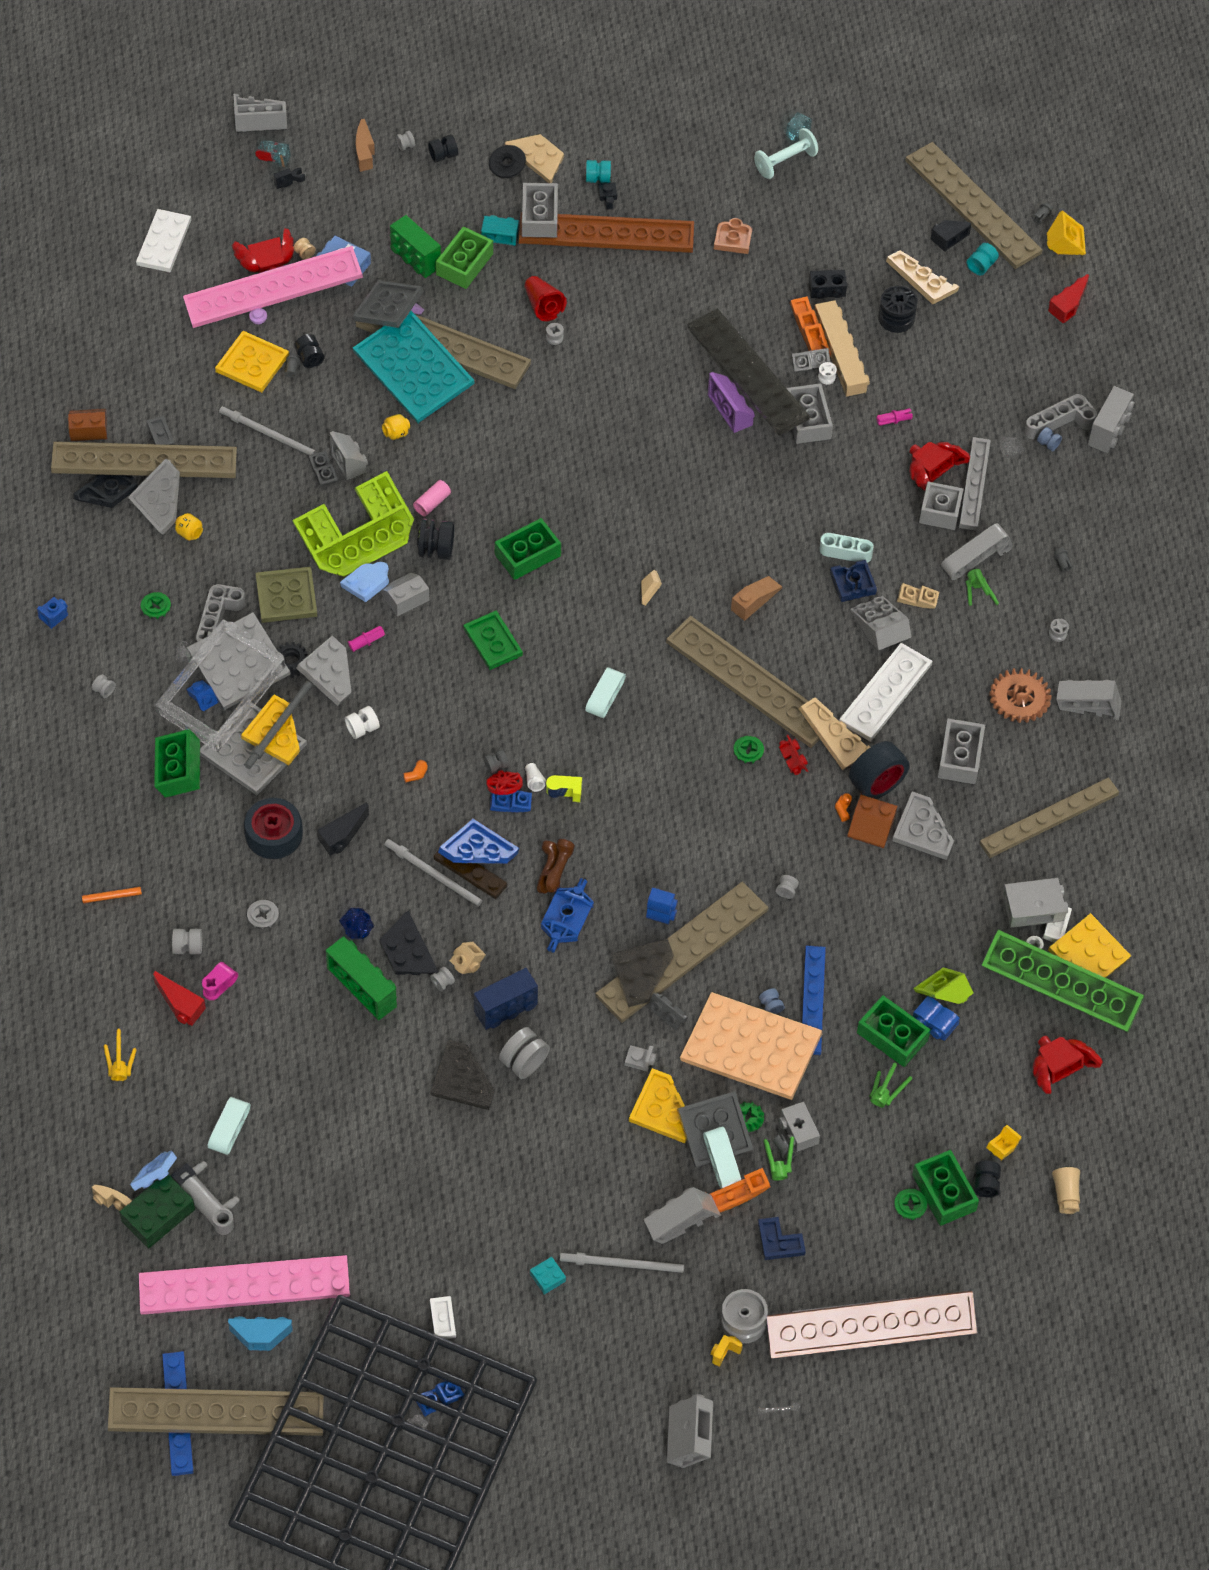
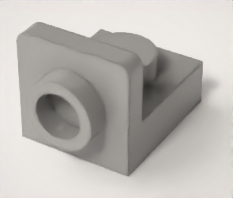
M630 1045L625 1066L648 1072L649 1066H653L656 1059V1054L653 1053L654 1046H649L647 1050Z

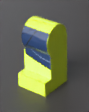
M555 775L547 779L546 793L548 796L553 798L559 796L573 797L572 802H580L582 777Z

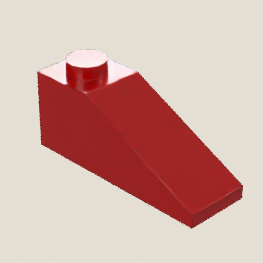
M155 971L153 973L154 983L176 1019L182 1024L187 1023L193 1026L206 1009L205 999Z

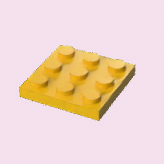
M242 331L215 367V371L262 393L286 361L289 351Z
M1091 913L1048 949L1051 954L1105 978L1131 957Z

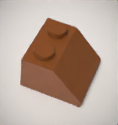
M106 409L71 410L69 412L68 421L71 441L107 439Z
M860 795L847 837L884 848L896 818L898 806Z

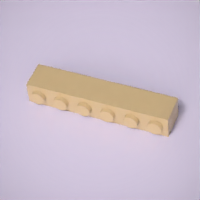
M836 300L815 304V314L818 323H821L831 353V360L837 368V375L846 397L866 393L869 377L864 373L863 362L859 361L858 350L853 346V337L847 331L848 326L846 320L842 318L841 307H838Z

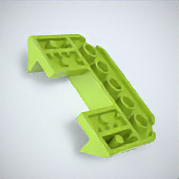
M387 471L355 487V491L372 521L342 536L325 504L292 520L320 570L345 577L361 565L370 564L408 543L414 518Z

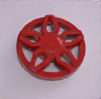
M501 770L487 779V789L497 795L515 793L523 785L522 777L518 772H504Z

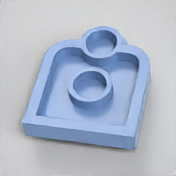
M385 562L363 564L340 582L341 587L367 602L388 585V565Z
M172 1151L163 1152L145 1165L130 1184L134 1191L141 1187L143 1189L149 1187L157 1178L158 1180L165 1178L177 1157Z

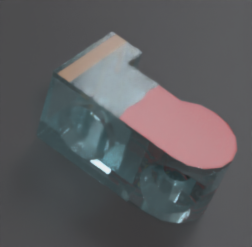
M261 141L255 152L258 159L277 162L283 167L287 166L291 157L289 144L273 141Z

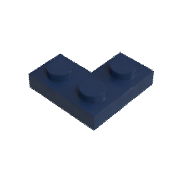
M779 1217L758 1219L764 1260L805 1255L806 1251L802 1233L782 1236Z

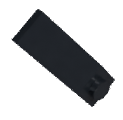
M367 802L317 830L318 840L330 856L335 853H341L369 815V805Z

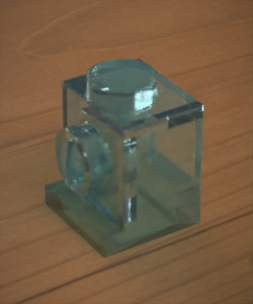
M797 112L787 125L786 136L791 140L799 141V130L806 128L810 131L812 119Z

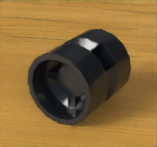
M452 134L442 137L441 140L434 139L428 141L429 153L434 163L443 161L445 157L452 158L458 156L457 143Z
M306 334L295 341L294 347L304 367L313 368L319 366L324 361L325 356L314 335Z
M988 1160L977 1162L974 1167V1177L976 1179H974L973 1191L979 1197L993 1198L998 1196L1000 1193V1182L998 1181L1001 1177L1000 1164Z

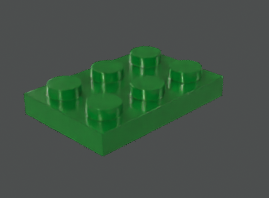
M497 610L463 625L464 631L489 670L523 656V651Z

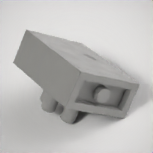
M1058 878L1004 885L1002 895L1010 928L1064 921L1066 913H1068V904L1064 902V887L1060 885Z
M695 1394L691 1398L680 1400L678 1403L669 1406L667 1463L685 1468L711 1458L712 1400L706 1399L703 1395Z

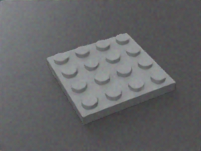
M254 613L187 647L188 652L207 683L212 687L216 698L224 710L291 675L288 667Z
M248 700L200 748V756L252 793L258 795L287 764L265 752L261 759H257L251 769H247L244 766L255 746L243 740L241 734L262 710ZM296 734L301 751L307 745V741Z

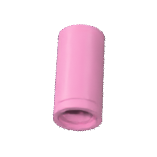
M438 480L413 503L416 512L426 517L451 494L449 486L444 481Z

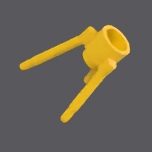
M117 1029L116 1061L113 1065L106 1044L104 1045V1052L108 1065V1076L114 1081H124L127 1079V1076H131L136 1048H133L128 1065L126 1066V1063L121 1061V1030Z

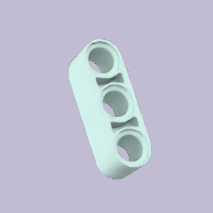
M825 533L821 537L819 549L820 553L824 556L854 562L866 560L867 563L872 559L873 544L869 540L833 533Z
M607 667L588 700L586 712L604 718L621 689L626 674Z
M233 1097L229 1098L209 1139V1149L226 1155L230 1153L249 1113L250 1103Z
M722 1126L704 1132V1141L720 1188L722 1189L741 1181L725 1128Z

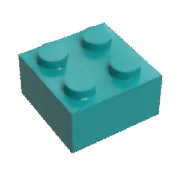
M552 1257L530 1269L531 1277L544 1295L566 1282V1276Z

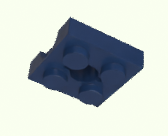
M866 560L857 561L850 568H846V566L841 567L840 565L830 568V574L841 602L877 593V587ZM850 576H852V578L858 580V581H857L856 589H855V582H852V581L849 580V579H850Z

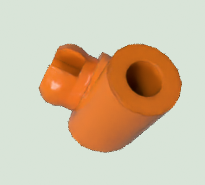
M419 760L416 762L412 772L403 773L405 783L422 779L428 769L427 763Z
M848 793L840 796L835 804V809L842 822L850 819L847 808L852 801V796Z

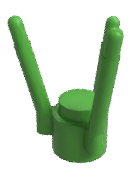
M971 570L967 574L969 580L966 581L968 605L972 606V586L974 588L982 587L987 596L990 595L995 604L998 605L999 602L987 584L985 577H983L981 570Z
M893 1063L883 1085L879 1088L881 1071L877 1072L873 1090L869 1097L871 1098L870 1101L878 1107L890 1106L892 1100L912 1080V1077L909 1076L891 1096L889 1095L890 1091L886 1087L897 1063Z
M790 1137L786 1165H784V1161L774 1162L767 1139H764L772 1180L787 1179V1173L792 1172L791 1161L794 1137Z

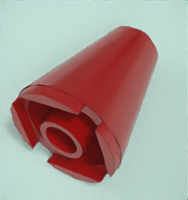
M531 276L526 280L524 287L537 318L541 321H551L557 318V314L560 311L563 313L567 305V299L561 291L538 276Z

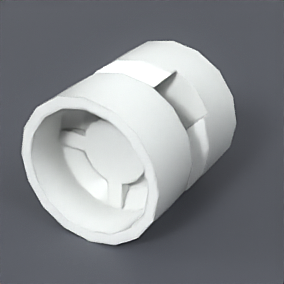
M370 706L359 710L358 714L354 712L344 718L347 729L354 739L365 735L366 731L372 732L380 727L378 718Z

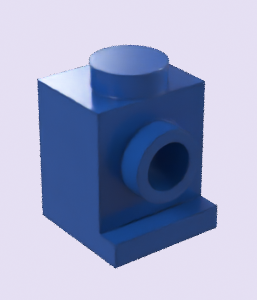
M53 597L42 607L39 606L37 608L39 619L51 629L68 616L67 604L63 599L57 600Z

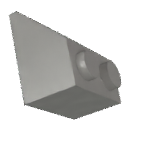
M334 431L330 432L331 455L346 480L366 473L368 461L364 454L361 455L358 443L354 442L349 435Z
M927 482L919 523L955 530L963 488Z
M409 573L389 583L380 591L397 616L429 601L428 586L420 575Z

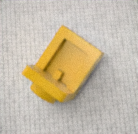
M1006 1125L1001 1133L988 1143L986 1148L1000 1160H1003L1015 1150L1021 1140V1136Z
M723 1335L720 1343L715 1344L711 1351L713 1356L712 1363L720 1367L728 1350L740 1355L743 1344L736 1337Z

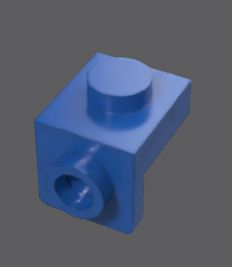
M203 680L193 683L191 687L186 689L189 696L197 701L202 711L218 703L212 687Z

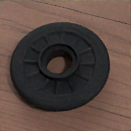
M504 145L497 148L489 158L490 170L501 178L516 176L523 170L526 164L524 152L514 145ZM507 158L512 160L510 164H503V161Z

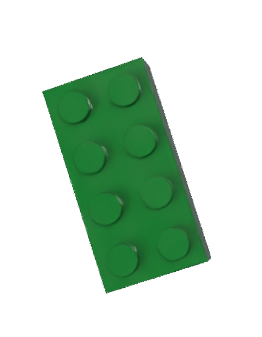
M343 936L326 949L327 969L378 1021L397 1007V988L395 984L383 976L380 968L374 967L370 963V959L366 954H361L357 950V946L353 941H348Z

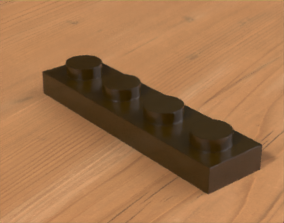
M438 851L433 856L435 861L495 900L507 887V882L478 863H453L438 853Z

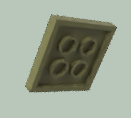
M311 567L256 573L262 623L318 617Z

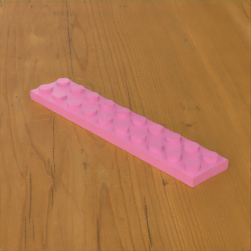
M353 246L184 295L183 298L192 326L196 328L363 278Z
M347 1255L139 1273L140 1313L142 1315L336 1298L338 1295L350 1297Z

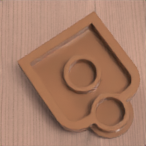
M733 218L729 222H721L717 227L714 250L748 254L752 228L749 225L743 224L738 218Z

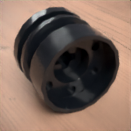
M892 286L886 289L881 295L878 316L880 325L885 330L894 333L906 332L912 328L915 322L918 302L916 294L905 286Z
M422 519L417 536L419 557L424 558L427 549L428 558H431L434 550H437L438 559L451 560L454 543V521L442 520L440 527L436 528L434 519L431 520L430 527H428V519Z

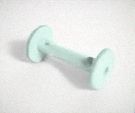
M806 128L800 129V141L769 157L765 152L757 151L754 160L759 173L763 177L771 179L774 176V165L803 150L811 157L815 156L818 152V143L813 133Z

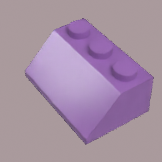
M714 372L709 373L708 396L731 430L735 433L752 426L753 418L755 417L752 408L747 406L743 395L738 393L736 385L727 376Z

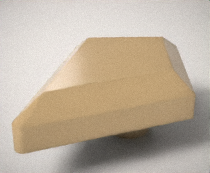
M655 570L641 581L642 604L645 606L662 584Z

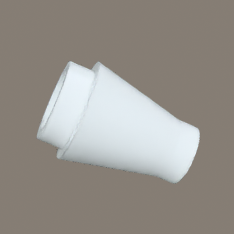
M530 763L525 766L527 786L532 791L538 792L545 787L546 780L536 767V764Z

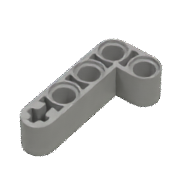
M1076 394L1030 416L1026 421L1024 434L1029 439H1036L1045 427L1053 431L1073 420L1082 429L1089 430L1092 429L1097 412L1083 395Z
M998 523L993 524L948 556L942 562L941 567L952 580H956L993 553L997 552L1002 556L1004 552H1009L1012 548L1011 539Z
M220 584L213 585L210 588L196 635L197 642L219 631L225 609L232 611L244 609L245 594L241 588Z

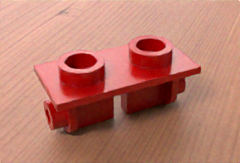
M786 735L788 741H781L779 749L785 759L790 756L792 757L786 761L791 773L798 775L802 769L809 772L806 767L808 761L803 754L800 755L798 750L801 748L797 740H792L789 735Z

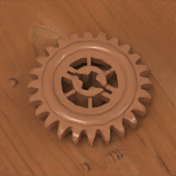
M1013 668L1012 675L1006 670L1005 677L1000 673L999 680L997 678L994 679V684L991 685L989 693L991 696L990 702L994 704V709H998V714L1004 713L1005 719L1011 717V721L1017 719L1018 723H1021L1022 720L1028 723L1029 719L1035 721L1036 716L1040 718L1043 713L1047 712V708L1051 704L1052 696L1049 695L1051 689L1048 688L1046 690L1048 683L1042 684L1043 677L1036 680L1037 672L1031 677L1030 669L1026 674H1023V669L1021 668L1019 674H1017L1015 668ZM1007 695L1012 696V698L1008 700ZM1027 702H1031L1030 705L1025 707V704Z

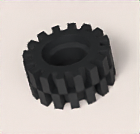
M286 642L285 646L281 644L279 646L280 649L277 648L276 650L283 661L288 656L298 658L296 663H285L290 671V677L294 678V674L297 677L300 676V671L296 667L308 657L305 647L301 648L299 643L295 646V642H292L291 645Z

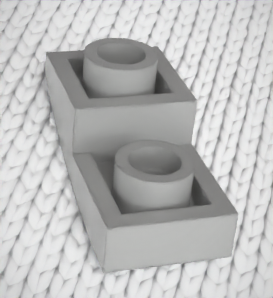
M829 348L792 354L794 371L819 368L825 362L831 363Z

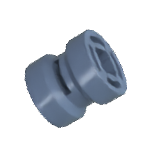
M1045 427L1037 438L1038 443L1047 445V449L1052 452L1062 441V436L1054 434L1048 427Z
M768 989L760 994L759 1000L765 1005V1011L778 1014L784 1010L785 1006L782 1000H779V993L776 989Z

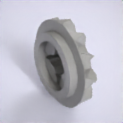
M258 900L252 903L247 911L249 923L253 924L254 927H261L262 929L268 926L271 928L272 924L277 923L279 916L277 906L268 900ZM259 910L266 914L267 919L263 918L262 916L259 917Z

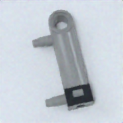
M202 1161L193 1168L186 1163L174 1172L171 1177L194 1200L195 1206L214 1226L218 1234H229L234 1228L233 1214L230 1209L239 1202V1198L235 1196L222 1205L196 1176L207 1167V1163ZM220 1220H228L225 1224L219 1223Z

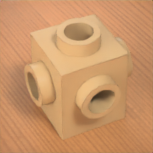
M466 942L455 949L450 962L462 974L474 973L479 969L480 962L486 954L474 942Z

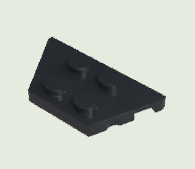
M99 474L73 493V499L113 508L133 493L138 484L132 475Z
M409 911L405 912L380 938L381 947L395 975L437 974L439 971Z

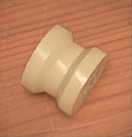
M307 238L299 239L294 245V251L299 254L302 260L309 259L315 254L316 248L310 244Z

